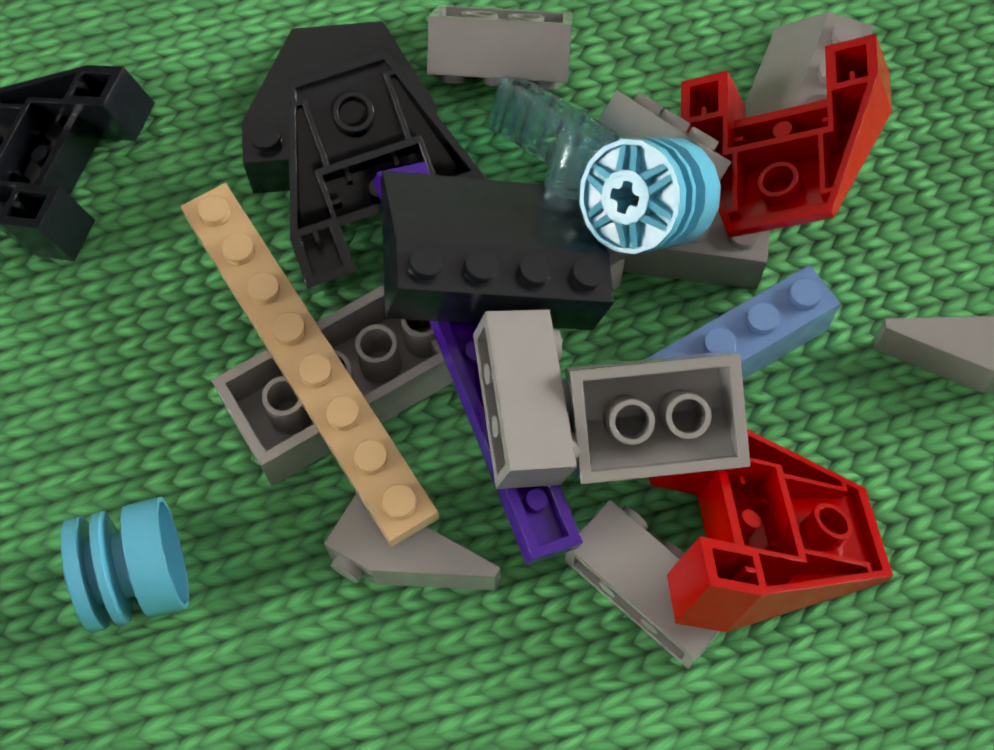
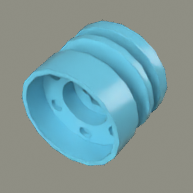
M684 138L620 139L603 146L589 160L580 181L579 204L585 225L598 242L615 252L639 254L657 249L677 247L695 241L711 226L719 209L721 185L715 165L701 147Z
M162 496L123 506L120 516V532L117 531L111 517L105 510L92 514L90 523L83 516L63 522L61 529V553L64 578L76 614L84 629L88 632L95 633L106 630L110 626L111 619L118 626L127 625L131 622L133 597H136L143 613L149 619L182 611L189 606L188 576L183 550L173 516Z

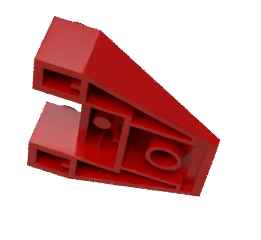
M876 34L825 46L827 99L745 118V104L728 70L681 82L680 117L690 123L686 133H689L694 126L716 139L719 143L714 151L731 161V164L720 180L721 189L718 209L730 238L835 217L892 112L889 69Z
M748 429L750 467L649 477L650 485L697 495L706 537L699 536L667 574L676 624L729 632L887 582L893 576L866 488Z

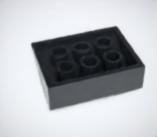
M382 171L381 206L385 318L479 324L485 311L550 309L553 328L594 330L613 305L614 297L609 253L606 246L598 242L585 225L579 204L580 188Z

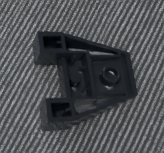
M383 21L294 28L291 30L242 120L243 165L253 194L290 190L288 79L385 48L437 115L436 104Z
M385 48L288 79L290 240L310 296L357 280L356 269L343 233L382 220L381 200L374 185L377 172L426 162L430 175L485 179L483 173Z
M85 65L0 88V231L38 257L75 261L95 222V219L70 196L99 139L136 141L155 104L123 66Z

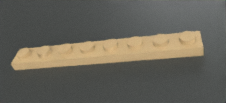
M226 182L180 206L186 220L391 548L438 520L439 513Z

